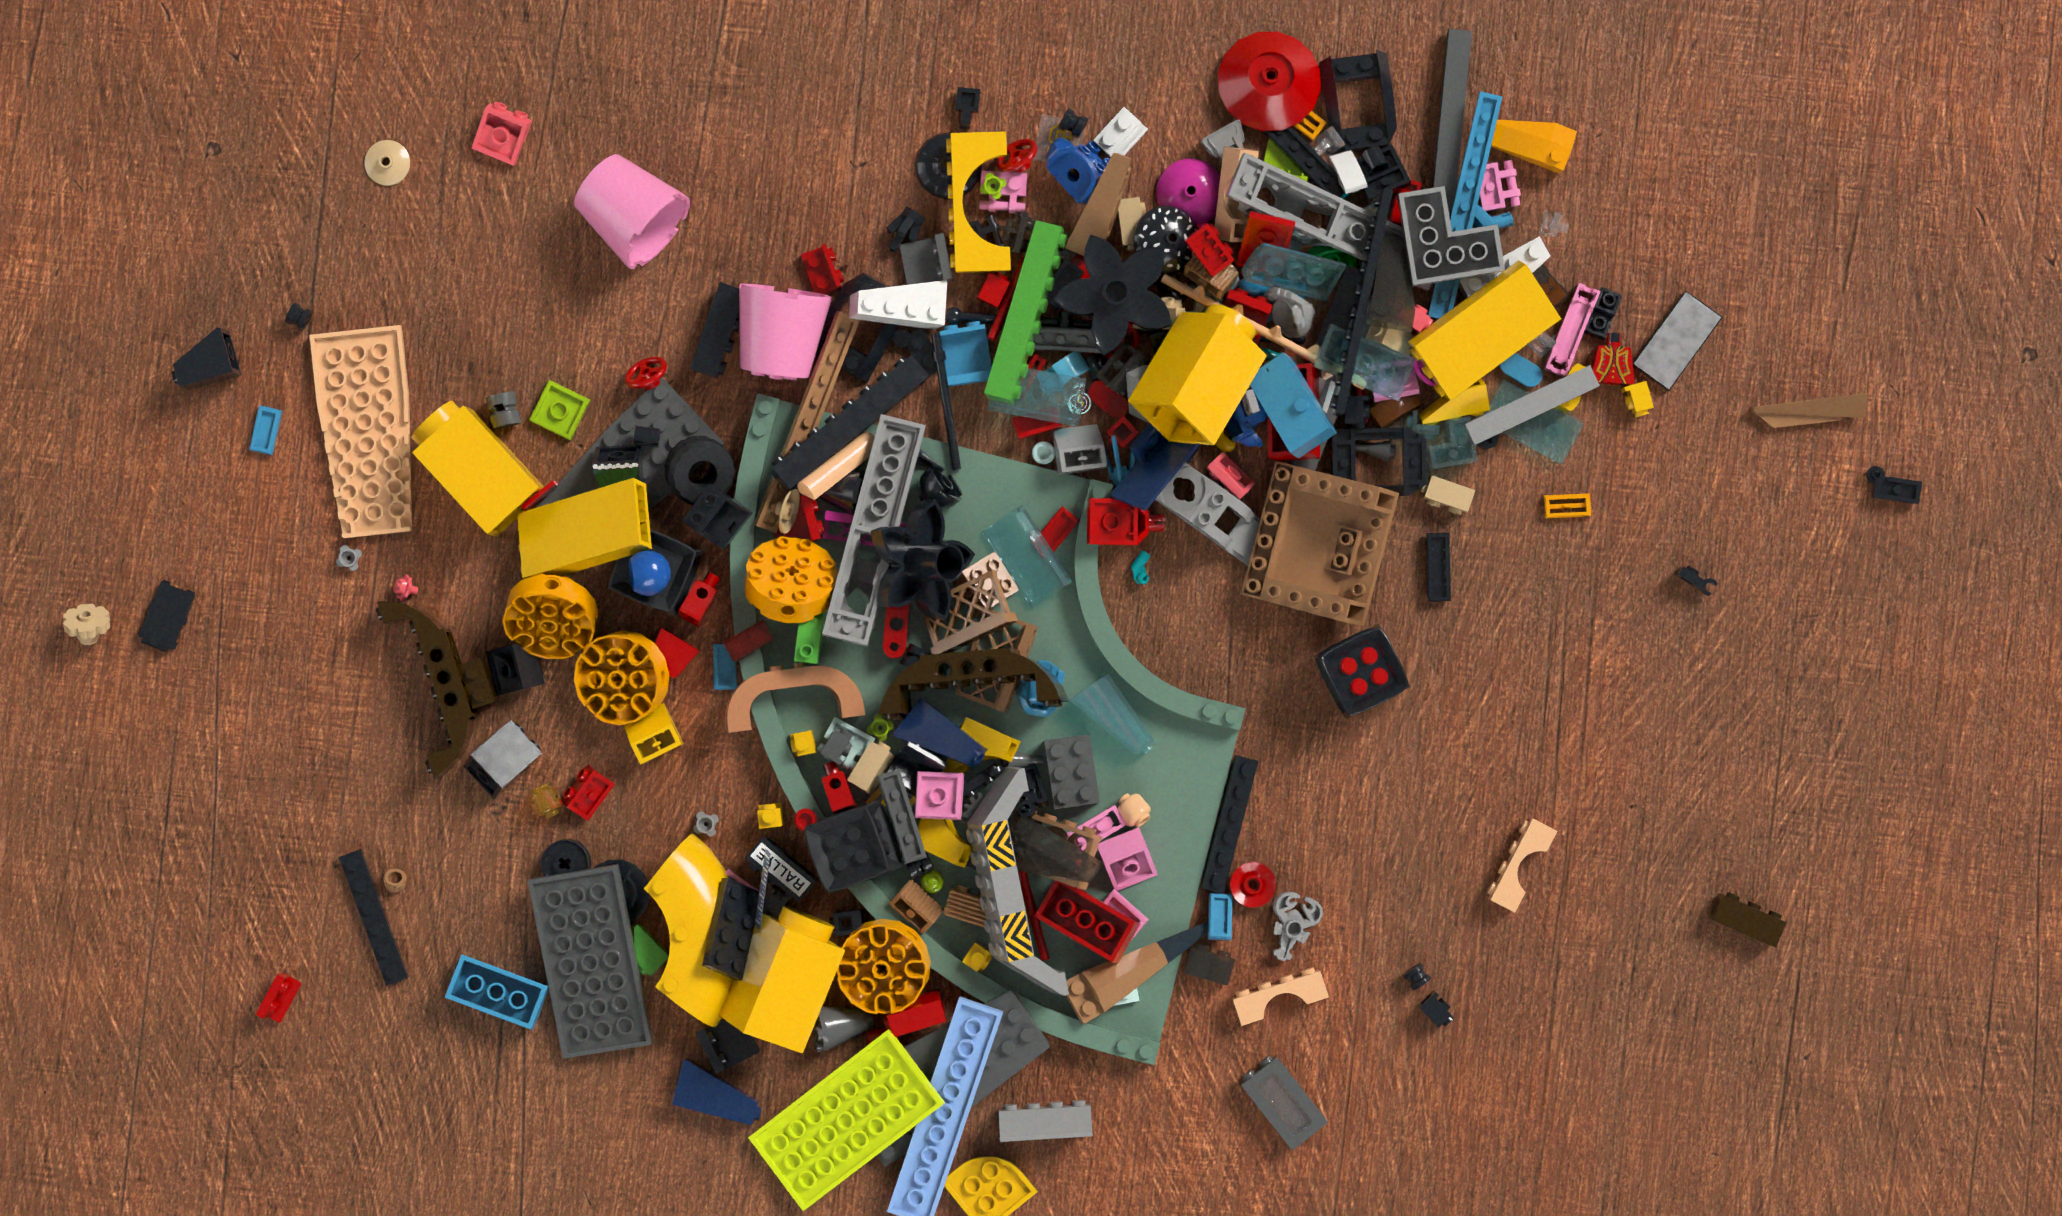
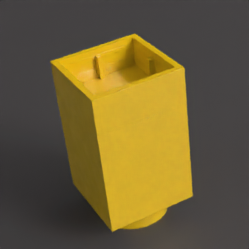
M1219 304L1209 305L1204 313L1180 312L1128 399V402L1169 442L1215 445L1267 356L1252 341L1256 334L1254 326L1237 311Z
M453 401L445 403L433 412L411 436L419 445L412 453L488 535L498 537L517 519V513L523 512L521 510L522 505L544 488L478 414L464 405L459 408Z
M783 906L778 919L762 913L760 930L756 925L753 930L743 979L733 980L719 1016L742 1033L803 1054L845 952L844 949L829 940L834 926L820 918L788 906Z

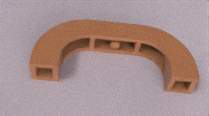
M806 662L792 664L793 669L785 670L784 665L770 667L769 672L753 675L734 689L725 709L726 733L752 730L750 707L753 700L764 691L809 685L823 686L832 692L837 701L839 719L865 715L864 703L855 683L837 669L827 666L807 667Z

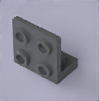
M944 233L935 235V238L900 245L907 285L947 280V282L953 281Z

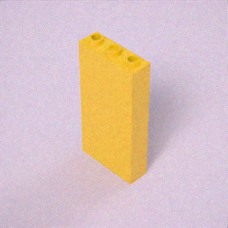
M1518 260L1431 324L1429 328L1408 341L1412 348L1409 351L1416 361L1420 360L1424 367L1421 369L1429 380L1432 378L1436 385L1433 387L1440 397L1444 396L1452 400L1561 320L1528 266Z
M635 478L517 513V530L520 542L519 552L521 555L520 571L523 579L540 573L563 576L652 549L646 484Z

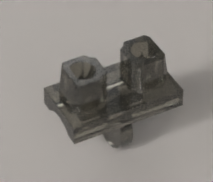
M1016 212L1014 219L1007 218L1005 226H998V231L1004 232L1002 241L1008 242L1007 247H1010V254L1027 252L1030 241L1023 239L1024 231L1032 233L1036 222L1035 219L1028 217L1029 213Z

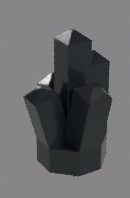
M906 206L903 212L887 226V233L894 234L897 231L889 245L890 251L896 252L908 234L911 242L917 241L920 228L926 219Z

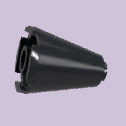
M851 471L818 498L854 515L866 471Z

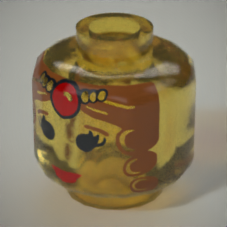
M546 783L531 791L532 795L529 797V802L537 816L545 815L548 819L559 813L558 808L562 806L563 801L555 786H548Z

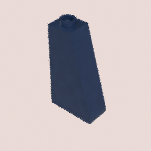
M922 698L918 700L893 733L895 737L904 742L917 743L924 750L973 768L984 759L985 752L988 750Z
M689 1058L683 1060L672 1105L748 1125H753L754 1120L759 1121L762 1107H758V1099Z

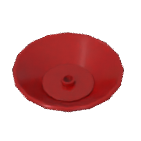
M1278 31L1255 32L1239 39L1224 54L1217 73L1218 93L1226 110L1237 120H1240L1241 124L1259 131H1282L1300 123L1314 109L1321 91L1320 68L1312 52L1297 38ZM1271 73L1275 78L1268 79L1266 75Z

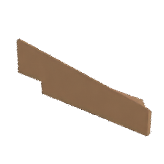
M1119 153L1112 154L1065 246L1066 249L1084 256L1085 246L1090 234L1104 240L1110 235L1130 175L1131 168L1129 165L1131 158Z
M1863 393L1756 406L1750 408L1753 414L1764 420L1772 429L1841 421L1842 417L1865 418L1868 395Z

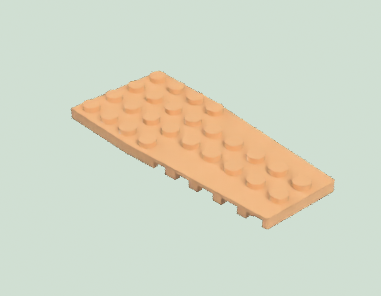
M396 325L310 335L316 401L321 428L324 433V444L328 454L330 475H332L334 497L336 498L338 518L343 533L342 537L354 538L412 531L409 388L402 326Z

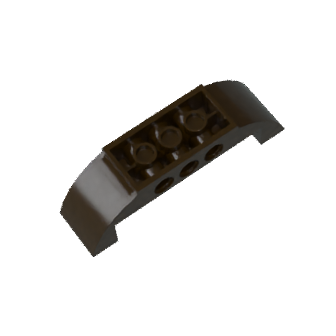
M378 601L379 607L376 608V613L379 620H383L384 624H394L412 618L409 621L412 633L417 634L419 640L416 643L417 650L420 656H424L426 664L423 665L427 678L431 677L433 683L430 689L434 700L438 699L440 705L437 711L441 722L445 721L447 730L444 731L447 742L453 745L451 748L427 755L428 760L425 761L429 774H433V777L443 776L464 755L473 734L475 717L479 716L477 709L472 708L459 668L462 662L451 629H445L437 619L415 606L399 602ZM438 650H441L443 653L441 661L436 659V652ZM446 671L450 675L448 683L443 681V674ZM453 693L457 697L455 705H452L450 702V696Z
M998 648L920 655V660L902 671L888 687L878 713L879 715L886 716V720H904L905 716L911 711L910 690L913 692L925 691L926 686L935 690L948 689L949 684L957 686V688L970 687L972 682L979 684V686L993 685L995 680L1002 684L1015 683V679L1018 678L1019 680H1024V682L1036 681L1037 701L1044 703V706L1062 707V702H1069V699L1057 678L1046 667L1033 659L1020 655L1019 650ZM994 663H996V668L992 672L991 667ZM973 664V671L969 673V668ZM950 667L951 671L947 676V669Z

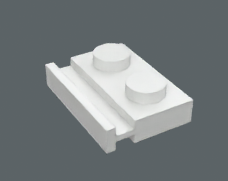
M1123 107L1096 136L1093 142L1109 157L1113 153L1125 156L1148 131V128Z

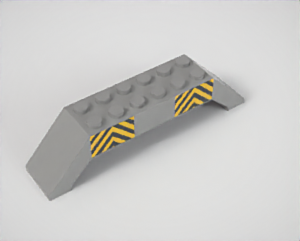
M1005 767L968 821V829L966 830L967 840L971 843L973 851L971 852V861L976 866L977 871L975 882L977 887L980 888L982 896L979 899L980 906L985 911L986 916L984 927L986 932L989 933L991 941L988 944L989 951L994 959L1045 990L1063 996L1069 995L1065 972L1052 969L1034 956L1008 825V818L1023 792L1029 791L1025 768Z

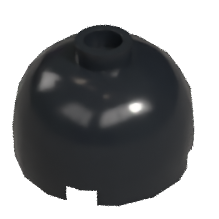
M932 464L922 473L918 481L919 499L921 502L924 499H936L941 510L949 509L961 501L962 491L951 475L946 477L942 473L945 470L942 466Z

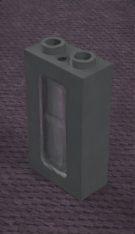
M1269 1055L1259 1063L1261 1065L1260 1068L1256 1071L1251 1069L1241 1077L1243 1081L1240 1084L1293 1151L1326 1125L1328 1121L1276 1055L1274 1057Z

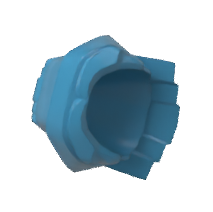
M1038 660V663L1046 667L1057 678L1059 683L1063 685L1065 672L1060 670L1058 666L1053 665L1052 662ZM1022 680L1021 684L1015 689L1018 701L1026 714L1048 717L1058 708L1044 706V703L1037 701L1036 681L1024 682Z

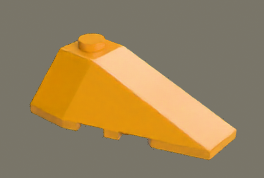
M1497 120L1491 147L1560 174L1564 171L1577 131L1558 123Z

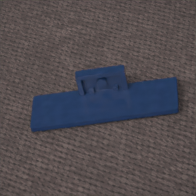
M1148 423L1146 428L1130 446L1137 462L1112 491V498L1146 511L1200 444L1169 442L1151 423Z

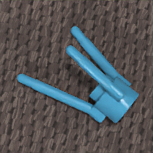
M1113 435L1112 445L1116 467L1112 468L1106 448L1105 455L1109 480L1113 481V486H1117L1134 466L1135 457L1131 451L1129 469L1127 470V466H1121L1117 439Z

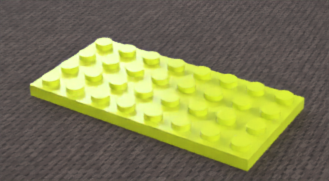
M888 1029L748 1138L802 1211H804L941 1107L945 1102L899 1040Z

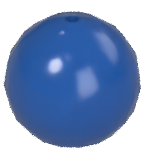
M644 550L635 553L629 559L630 580L634 592L644 596L659 594L667 587L671 579V569L669 562L663 555L655 551Z

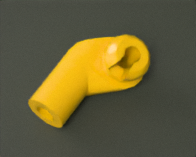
M1223 430L1215 445L1221 451L1231 452L1235 448V442L1230 440Z

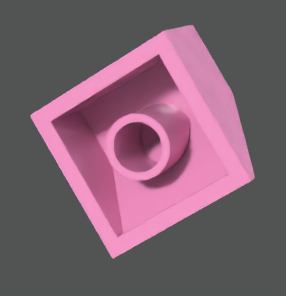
M1139 827L1099 843L1098 850L1116 891L1158 875Z

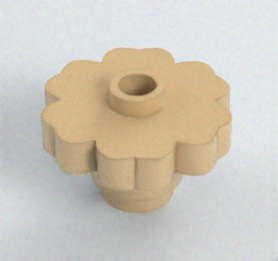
M80 604L77 606V609H69L63 615L64 631L71 637L77 636V639L83 645L95 644L100 634H105L110 628V614L103 606L95 607L94 604Z

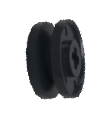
M561 839L549 845L541 859V868L544 876L591 869L592 866L591 855L587 847L580 841L573 839ZM569 858L571 861L569 865L571 867L569 868L567 866L564 868L562 866V863L564 862L562 859L566 860Z

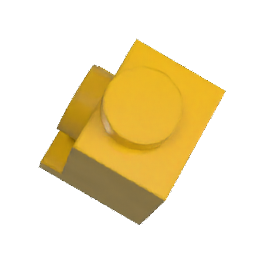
M1647 381L1621 388L1622 393L1627 392L1625 403L1627 409H1631L1632 414H1635V418L1649 414L1648 410L1654 408Z
M813 730L790 734V743L794 757L817 752Z
M781 803L758 805L759 829L784 825Z
M975 941L962 962L976 972L980 971L982 973L993 956L990 954L989 949Z

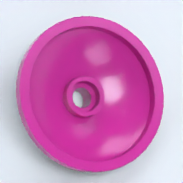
M1189 158L1176 161L1168 166L1159 178L1156 188L1157 203L1159 206H1174L1185 211L1194 220L1195 224L1208 223L1216 216L1220 175L1214 167L1199 159ZM1188 187H1193L1195 189V193L1193 195L1187 193Z

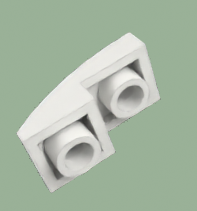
M1351 150L1329 156L1330 163L1338 175L1339 184L1346 194L1367 188L1365 177Z

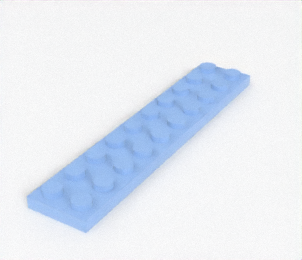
M959 997L930 1082L945 1103L916 1125L887 1212L898 1216L935 1215L1003 1011Z

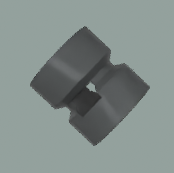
M514 391L486 397L488 410L493 413L490 416L492 429L507 428L522 423L520 412L515 409L518 403Z

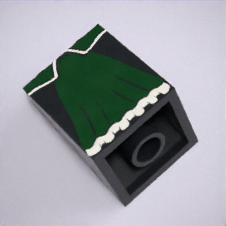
M642 446L596 447L592 461L594 490L631 478L643 482Z

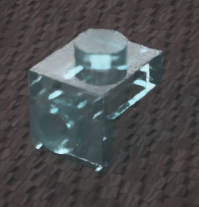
M1413 410L1411 415H1407L1406 427L1424 436L1426 440H1433V436L1439 435L1440 426L1417 424L1418 411Z

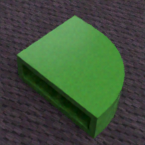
M826 612L814 616L813 620L799 623L794 661L820 664L823 643L822 632L825 625Z

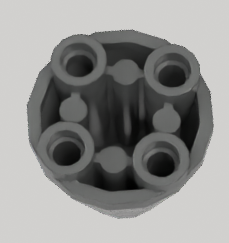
M822 1006L811 1032L815 1033L814 1047L816 1052L828 1051L867 1032L869 1028H873L872 1013H867L860 1008Z

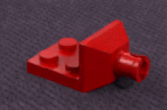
M1088 498L1087 544L1138 545L1149 534V531H1164L1165 524H1155V522H1165L1164 514H1149L1148 509L1143 511L1116 499Z

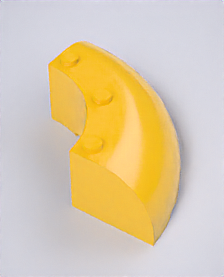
M693 833L676 848L644 888L661 908L670 935L668 962L661 979L655 987L698 1020L711 1027H716L722 1019L719 1013L728 996L733 979L706 968L702 964L722 878H729V876L710 848Z

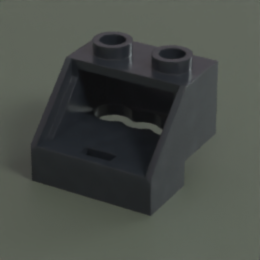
M709 484L682 521L722 549H726L753 512L718 486ZM737 523L736 527L733 529L731 533L727 531L731 530L734 524Z

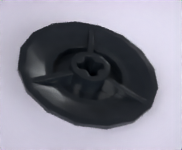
M623 859L607 860L596 865L594 868L619 865L630 924L636 922L645 913L650 901V894L644 890L648 884L644 872L635 864Z

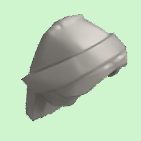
M1276 287L1266 290L1263 297L1270 300L1269 303L1273 304L1272 319L1276 326L1281 327V333L1288 338L1303 337L1310 330L1315 314L1312 304H1309L1306 300L1288 290Z

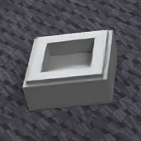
M1253 389L1246 391L1241 400L1246 415L1249 416L1259 412L1260 409Z

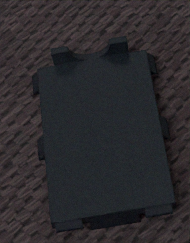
M166 580L160 582L153 602L149 604L147 609L148 614L144 624L137 633L142 638L141 643L163 652H167L168 649H176L178 644L176 641L180 637L183 625H186L187 617L195 598V592L185 591L170 585L171 582Z

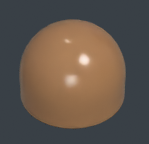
M390 869L384 874L383 883L388 891L397 893L405 888L407 876L402 870ZM397 874L402 880L398 883H392L389 881V878Z

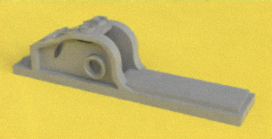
M1247 153L1242 154L1226 193L1227 197L1240 203L1238 206L1240 211L1249 215L1250 211L1293 220L1295 221V226L1291 237L1292 240L1308 246L1333 247L1360 260H1366L1367 252L1364 251L1366 239L1371 237L1372 230L1369 229L1371 216H1375V214ZM1266 187L1272 192L1276 199L1273 206L1267 205V202L1257 198L1258 192L1262 188ZM1304 208L1315 213L1331 215L1326 230L1303 222L1304 220L1301 219ZM1386 220L1376 267L1411 283L1402 227ZM1432 284L1417 287L1427 291L1430 290Z
M883 414L880 416L822 632L823 636L868 647L870 635L875 627L881 607L877 606L879 584L891 565L882 558L880 564L858 558L863 534L871 535V530L879 527L900 526L926 425ZM856 589L861 590L869 599V604H867L866 609L861 614L854 613L853 609L847 604L848 596Z
M1185 463L1155 500L1248 566L1260 518L1235 496ZM1176 478L1189 479L1194 483L1195 498L1193 501L1178 500L1174 496L1173 482ZM1227 507L1233 510V513L1240 518L1229 535L1214 525Z

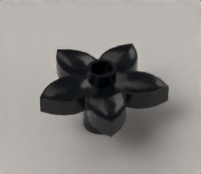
M1090 234L1084 252L1085 268L1090 278L1069 282L1058 292L1053 302L1064 311L1073 315H1094L1092 335L1097 348L1104 357L1123 342L1129 322L1146 330H1160L1172 326L1170 313L1164 301L1153 292L1147 290L1157 282L1164 266V249L1150 248L1140 250L1132 254L1125 262H1121L1117 250L1109 242Z
M924 499L911 512L906 528L885 526L871 530L873 545L878 555L891 565L880 581L877 606L902 607L914 601L917 608L926 616L936 620H947L951 607V589L948 582L956 580L961 575L962 571L969 566L975 553L960 541L943 540L945 520L936 499Z

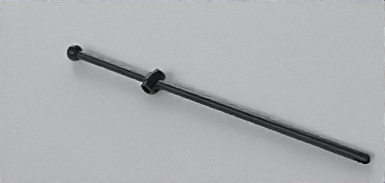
M950 307L947 309L946 321L952 325H956L960 321L994 323L997 314L961 312L958 307ZM1059 311V318L1040 317L1039 320L1041 321V326L1092 328V321L1072 319L1073 314L1069 312ZM1137 329V330H1138V333H1145V334H1149V333L1158 331V330ZM1281 334L1282 337L1296 344H1304L1306 342L1304 336L1301 338H1288ZM1263 336L1259 340L1261 342H1272Z

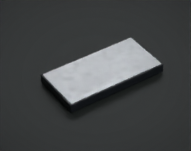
M1684 291L1635 358L1633 367L1666 391H1670L1723 317L1689 292Z

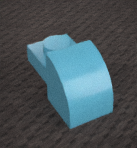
M1073 352L1052 365V367L1037 376V378L1050 396L1080 377L1090 368L1080 352Z

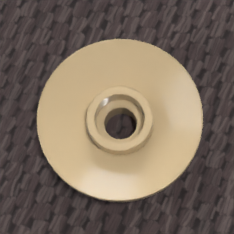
M379 141L370 147L365 156L367 174L374 182L380 185H395L401 182L410 170V156L407 150L396 141ZM384 158L390 159L389 165L384 166L382 164Z
M793 488L785 496L783 502L779 501L777 503L775 514L779 515L778 523L781 533H788L797 517L800 503L798 489Z

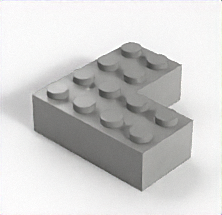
M1445 186L1399 193L1397 195L1411 287L1505 271L1498 224L1452 232Z

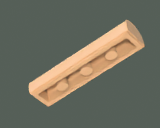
M868 431L861 433L797 484L799 493L813 500L821 496L870 457L875 438L874 435Z

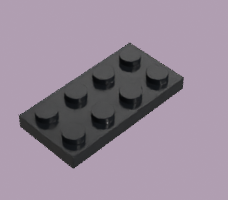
M728 877L722 878L702 966L736 981L743 979L755 925L759 898L758 891Z

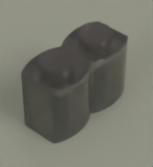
M1196 943L1195 947L1190 946L1183 973L1228 986L1235 959L1231 957V953L1218 949L1217 953L1208 951L1209 946Z

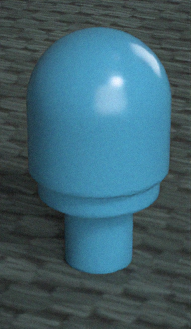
M1245 277L1240 280L1238 288L1247 291V296L1255 297L1266 293V290H1269L1271 286L1262 285V281H1259V279Z

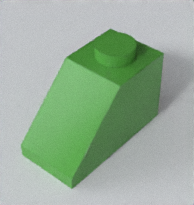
M641 923L637 924L634 927V946L639 971L644 976L646 974L652 976L668 960L669 952Z

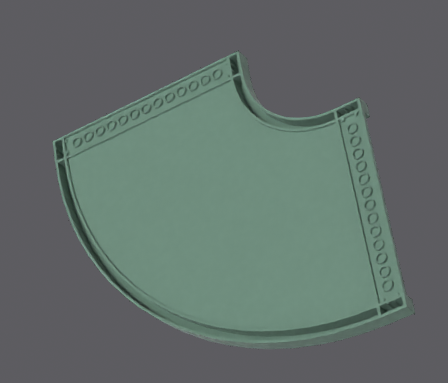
M758 393L745 439L734 498L753 512V514L730 544L731 603L735 639L743 680L759 673L769 672L770 667L784 665L785 670L793 669L792 664L805 663L794 661L799 623H783L768 619L760 613V609L756 608L753 604L751 605L745 596L744 579L746 576V564L751 552L762 543L774 539L773 532L753 524L772 478L770 473L774 467L772 463L781 455L800 406ZM823 413L818 426L819 430L826 425L824 421L832 413ZM873 424L865 431L870 432L875 437L878 425ZM923 437L920 449L938 465L942 466L945 469L942 473L946 477L951 475L962 491L961 501L949 509L942 510L945 520L943 540L960 541L975 553L968 567L993 552L997 553L1019 588L1017 592L1006 598L1010 612H1015L1018 620L1039 627L1028 658L1036 662L1038 660H1047L1065 672L1062 687L1069 702H1062V707H1058L1048 717L1033 716L1023 711L1015 692L1009 711L1005 713L954 694L957 686L949 684L948 689L935 690L926 686L925 691L913 692L910 690L911 710L918 700L922 698L959 727L967 717L1021 741L1017 752L1025 753L1029 756L1043 755V765L1036 766L1049 806L1036 809L1038 810L1037 815L1051 814L1057 817V822L1063 823L1065 819L1077 823V827L1114 804L1118 808L1120 805L1118 801L1125 794H1140L1151 807L1149 813L1151 817L1139 828L1158 875L1117 891L1149 919L1129 943L1123 955L1187 930L1195 905L1238 732L1241 729L1246 708L1196 696L1171 686L1146 669L1129 652L1117 635L1107 615L1100 592L1097 563L1099 544H1087L1088 498L1110 499L1113 484L1093 479L1089 480L1070 474L1058 475V471L958 446L961 469L952 470L948 443ZM869 458L852 471H866ZM918 464L915 466L901 523L907 524L911 512L921 503L918 481L927 467ZM819 498L816 499L819 511L815 513L817 521L822 520L823 527L826 510L850 514ZM1063 506L1077 517L1080 522L1050 556L1034 542V539ZM830 521L829 535L837 536L845 530L840 522ZM735 523L734 526L731 528V532L736 527L737 523ZM843 523L846 528L851 526V524ZM847 532L842 537H848ZM870 536L864 539L866 541H872ZM825 538L814 541L813 543L822 547L830 554L836 562L837 572L839 573L847 542ZM861 545L858 558L880 564L881 557L878 555L875 547ZM948 582L950 589H954L955 587L953 583ZM856 589L848 596L847 604L853 609L854 613L861 614L866 609L867 604H869V599L861 590ZM952 596L950 609L954 610L957 599ZM914 601L910 603L907 647L903 656L891 658L883 651L886 607L881 606L875 627L870 635L868 647L823 636L820 664L806 663L807 667L827 666L837 669L855 683L863 699L865 715L840 718V720L867 733V727L873 723V717L879 714L881 702L888 687L907 668L900 661L902 657L907 655L909 644L912 643L929 652L930 655L932 654L930 648L934 646L922 613ZM962 602L959 613L967 616L969 609ZM1000 603L990 608L996 612L1002 611ZM949 613L947 620H941V622L949 625L952 614ZM983 613L976 618L972 616V619L977 622L981 621ZM898 617L893 618L890 622V627L895 631L900 630L903 627L902 619ZM957 617L954 628L959 631L962 630L965 620ZM1015 623L1006 627L1011 639L1018 636L1022 628L1021 625ZM941 626L937 630L939 640L944 639L947 631L946 628ZM1003 629L991 634L996 646L1008 641ZM989 636L980 639L979 647L981 650L993 648ZM896 642L892 643L890 646L891 650L897 651L899 645ZM973 643L954 652L970 651ZM1009 643L1001 648H1011V645ZM950 667L947 669V676L950 674ZM972 682L970 687H963L961 692L971 694L977 691V687ZM819 685L770 690L760 693L751 704L752 714L765 751L795 813L804 808L811 809L817 816V822L835 815L832 812L821 779L826 777L823 765L833 760L830 759L829 761L819 752L794 757L790 743V734L813 730L816 749H818L820 743L826 745L829 739L824 736L834 717L839 718L837 701L834 695L827 688ZM993 686L983 691V695L986 701L994 703L997 692ZM980 694L974 695L975 697L982 699ZM903 720L892 721L894 728L888 732L885 741H880L891 748L890 752L894 756L906 743L893 735ZM873 734L870 735L875 738L874 743L878 744V737ZM1090 734L1100 803L1054 809L1044 740ZM856 754L854 761L858 762L861 757ZM940 756L943 761H947L948 758ZM1001 759L985 760L974 768H969L964 773V784L994 763L997 766L1001 765ZM837 764L838 770L844 771L847 778H849L853 770H846L842 767V764ZM1002 770L994 775L995 780L986 787L983 784L976 787L977 793L972 797L978 799L979 792L985 797ZM849 782L857 806L867 805L862 799L867 793ZM836 783V784L833 786L834 789L839 788V787H840V783ZM1022 796L1009 816L1011 818V821H1008L1009 830H1011L1014 821L1015 810L1023 802ZM963 797L962 812H967L968 809L964 807V804L971 805L970 798L965 800ZM1109 812L1106 816H1110L1114 823L1112 826L1119 825V819L1115 812ZM961 816V820H953L959 835L971 845L966 836L968 825H962V822L967 820V818ZM915 818L917 826L921 818ZM1032 820L1026 821L1023 827V833L1027 838L1031 836L1027 832V826L1031 830L1035 827V823ZM1042 822L1043 828L1052 826L1050 824ZM1125 825L1103 838L1099 843L1136 829V826L1129 827ZM1056 834L1048 836L1038 842L1037 845L1043 847L1058 837ZM1019 839L1015 854L1024 843L1021 839ZM1032 848L1031 850L1035 853L1031 854V859L1035 860L1038 855L1036 850ZM1097 848L1093 861L1094 868L1091 870L1092 875L1088 877L1087 881L1089 883L1084 891L1103 902L1114 890V887ZM1050 849L1043 851L1047 863L1052 859L1049 854ZM927 852L934 871L939 872L944 879L943 887L939 892L927 893V895H930V898H934L945 909L951 887L956 888L957 884L970 888L969 893L978 895L980 888L977 887L975 882L976 870L968 866L964 868L954 865ZM903 860L900 869L848 887L851 893L876 920L889 919L900 921L914 929L927 945L931 968L977 999L987 1003L994 997H998L1008 992L1009 989H1013L1041 1031L1108 1054L1155 1065L1182 953L1137 987L1139 1001L1114 1005L1106 1012L1082 1025L1066 995L1063 996L1045 990L994 959V957H992L982 973L980 971L976 972L963 963L964 957L975 941L989 949L990 936L984 927L943 915L942 912L933 925L922 934L897 912L889 902L910 879L923 889L921 878L924 873L919 878L913 880ZM1063 863L1057 865V867L1061 869L1063 867ZM1017 867L1018 872L1024 870V869H1021V868H1018V867ZM1026 870L1038 911L1055 880ZM1025 904V908H1026V912H1027V917H1028V921H1029V926H1030V927H1029V931H1030V936H1031V941H1032L1034 956L1037 957L1038 959H1040L1039 952H1038V948H1037L1036 941H1035V937H1034V933H1033L1032 926H1031V922H1030V918H1029L1028 911H1027V907H1026V904ZM1040 920L1050 958L1043 962L1052 969L1065 972L1066 980L1078 973L1109 961Z

